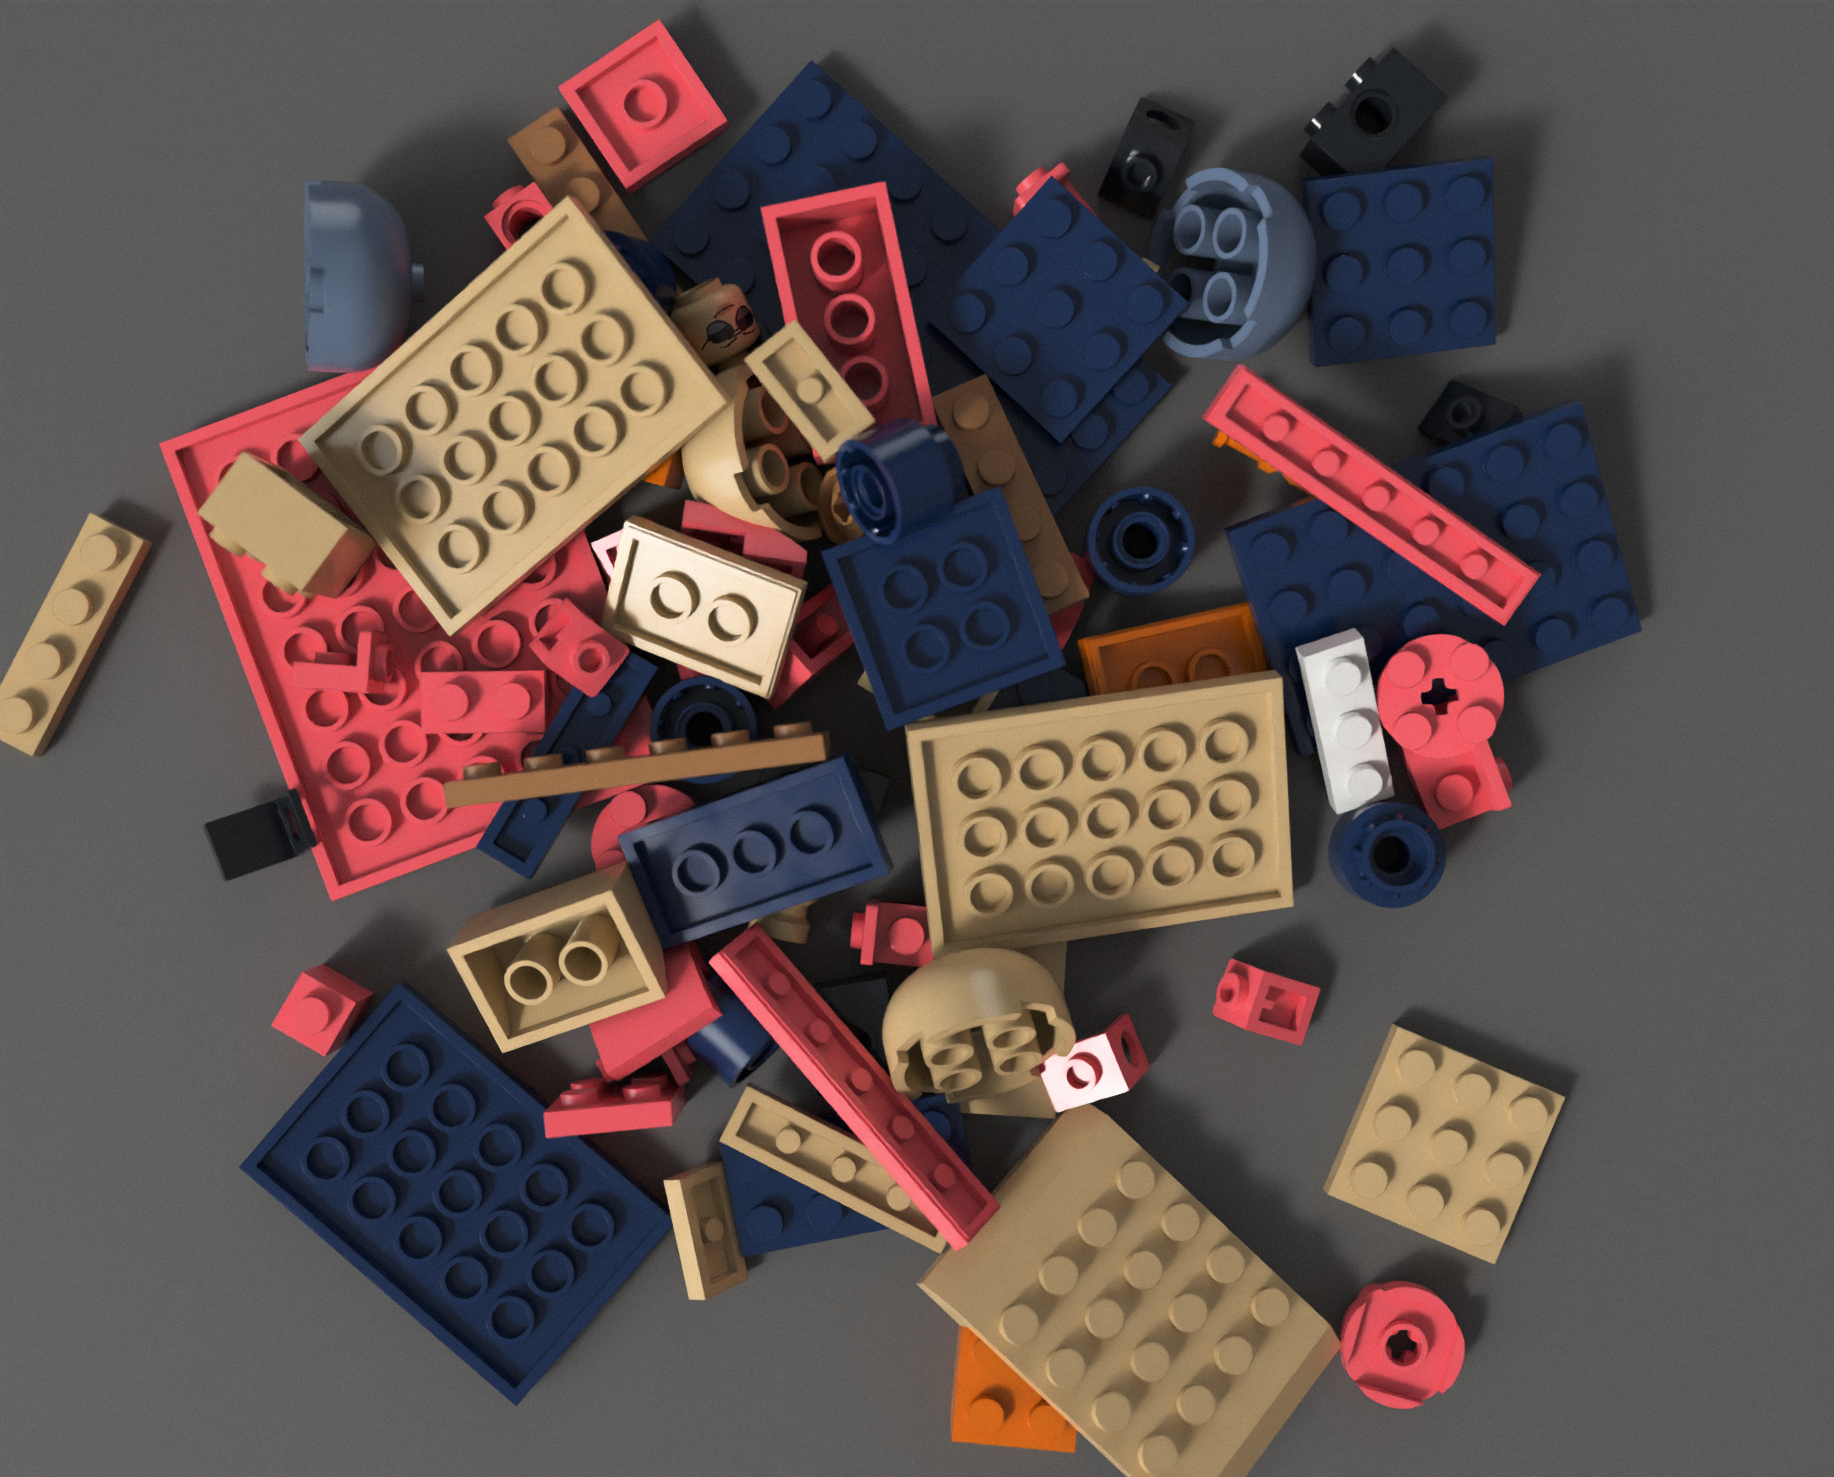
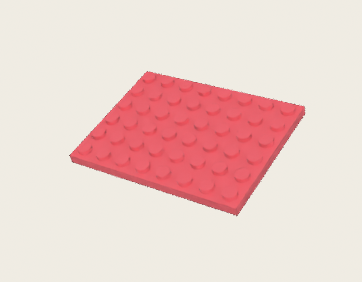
M377 367L363 372L340 375L159 443L289 790L297 789L315 836L317 846L312 851L331 902L474 849L503 801L446 808L443 783L463 778L462 767L474 764L500 761L502 773L523 770L525 767L524 759L531 757L545 732L421 734V672L549 671L550 726L574 685L544 665L529 647V644L566 597L585 610L600 625L609 591L600 564L590 545L591 540L588 532L584 528L460 634L449 636L379 544L337 599L316 594L310 600L298 592L292 596L268 581L261 574L266 567V564L263 562L260 563L247 554L241 558L213 540L209 534L215 526L197 513L243 451L283 467L365 528L298 439ZM360 629L386 633L387 645H392L394 648L395 663L393 676L390 682H384L383 695L292 687L293 662L314 663L316 651L353 654V666H357ZM622 642V643H624L630 650H632L631 647H630V644H627V643H625V642ZM648 692L645 693L614 746H624L625 757L650 754L648 743L651 742L650 722L654 708ZM647 783L588 790L581 798L575 810Z

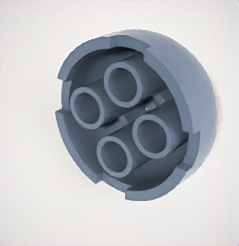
M1226 168L1204 169L1185 180L1188 188L1178 199L1172 210H1161L1148 245L1146 259L1160 266L1157 274L1162 279H1164L1167 261L1175 248L1184 255L1215 259L1213 271L1181 267L1174 270L1169 276L1167 283L1189 305L1166 329L1162 340L1172 350L1187 357L1222 361L1247 359L1259 355L1279 343L1302 316L1310 299L1315 281L1317 263L1315 238L1309 219L1300 203L1286 188L1274 180L1262 175ZM1183 318L1230 325L1218 330H1204L1194 327Z
M306 180L304 208V244H306L304 333L305 357L308 371L356 373L370 370L381 365L401 346L409 328L412 301H423V264L412 263V250L407 227L397 209L384 196L371 188L356 183Z

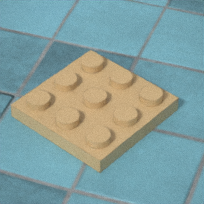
M1392 1024L1323 1190L1330 1196L1495 1265L1565 1097L1550 1089Z

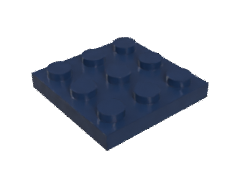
M1485 155L1301 179L1303 210L1312 227L1317 254L1315 281L1307 304L1310 363L1314 367L1496 344L1493 158Z
M1051 175L925 318L1062 444L1188 307L1189 303Z
M1000 486L953 503L952 511L945 520L893 544L882 545L865 535L821 552L887 731L1066 665Z

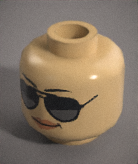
M715 277L685 291L675 298L678 308L671 314L670 320L707 367L715 365L718 373L746 363L744 359L750 355L747 349L759 339L761 330L739 286L735 284L722 285L719 277Z

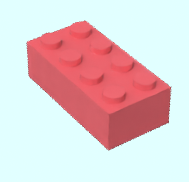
M883 181L761 207L786 326L794 319L799 323L876 420V425L870 430L901 417L912 418L923 426L928 424L937 426L886 182ZM812 447L817 467L836 463L835 457L830 462L825 464V462L821 459V457Z

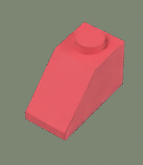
M833 583L801 606L777 691L770 700L766 699L775 710L810 684L855 645Z

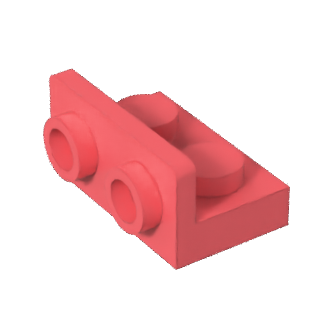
M1456 694L1449 696V701L1435 705V714L1447 712V703L1455 701ZM1394 739L1420 810L1436 823L1439 830L1490 810L1502 811L1512 807L1507 793L1513 789L1511 775L1502 758L1493 756L1488 740L1481 742L1473 750L1463 755L1435 759L1420 756L1400 746Z

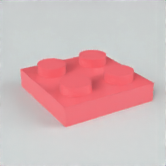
M660 19L558 87L629 195L730 128L728 120Z
M650 1072L634 1075L631 1077L632 1084L608 1087L604 1078H588L573 1081L570 1083L571 1090L560 1093V1096L544 1112L546 1138L673 1126L686 1105L685 1084L679 1086L676 1080L668 1081L667 1072Z

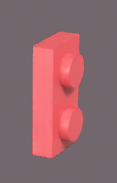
M549 671L421 672V734L546 732L549 728Z

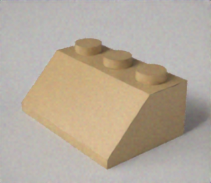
M627 860L473 915L467 920L447 948L450 957L502 1053L666 998L669 992L662 945Z

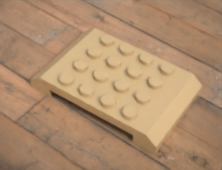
M1090 1103L1058 1112L1055 1119L1048 1124L991 1193L1001 1205L1000 1209L969 1244L958 1251H955L948 1244L916 1283L960 1326L968 1327L1127 1477H1246L1341 1348V1342L1333 1328L1322 1316L1115 1121Z

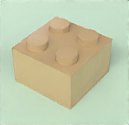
M245 451L241 453L197 513L215 526L209 536L218 544L241 558L247 554L260 563L263 562L266 564V567L261 574L268 581L292 596L298 592L310 600L316 594L337 599L378 545L369 531L283 467Z

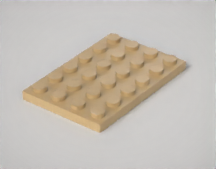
M567 196L306 431L298 441L449 636H454L464 631L729 407L733 400L580 201L575 197Z
M1276 670L914 721L905 724L929 937L934 960L953 952L972 948L992 947L1011 950L1294 906L1283 681L1281 675Z

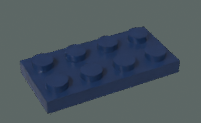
M849 751L626 829L617 836L664 950L888 875L894 868Z
M935 1092L922 1094L915 1101L909 1099L974 1174L960 1104L947 1103L945 1093L935 1094ZM836 1111L816 1115L857 1136ZM719 1141L742 1257L890 1229Z

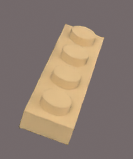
M94 513L88 515L0 685L1 741L32 757L43 756L153 544L152 542Z
M751 1082L748 1083L719 1140L720 1142L939 1254L942 1253L947 1240L857 1136Z

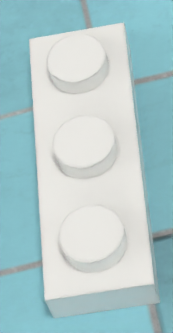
M1353 628L1295 647L1331 807L1338 815L1395 796L1364 638Z

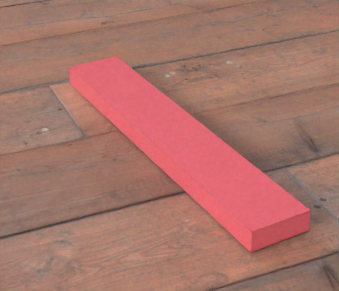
M1238 364L1202 416V419L1491 619L1504 626L1541 576L1538 571L1244 365Z
M755 922L719 951L709 961V964L954 1250L958 1251L963 1248L1000 1209L1001 1205L909 1098L895 1090L891 1077L762 927Z

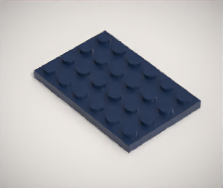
M1569 399L1389 466V468L1541 574L1505 626L1491 619L1314 495L1224 528L1269 671L1276 670L1282 677L1284 718L1295 752L1298 755L1304 757L1318 752L1295 647L1355 628L1364 638L1375 693L1377 678L1388 659L1406 642L1425 635H1454L1482 647L1497 666L1502 682H1506L1642 631L1581 401ZM1436 678L1432 680L1431 690L1421 693V700L1423 704L1435 706L1449 701L1448 697L1456 694V690L1446 688L1443 678Z
M405 979L398 982L239 1166L242 1171L515 1406L522 1401L673 1226L669 1207L587 1136L583 1134L546 1138L544 1112L550 1105Z

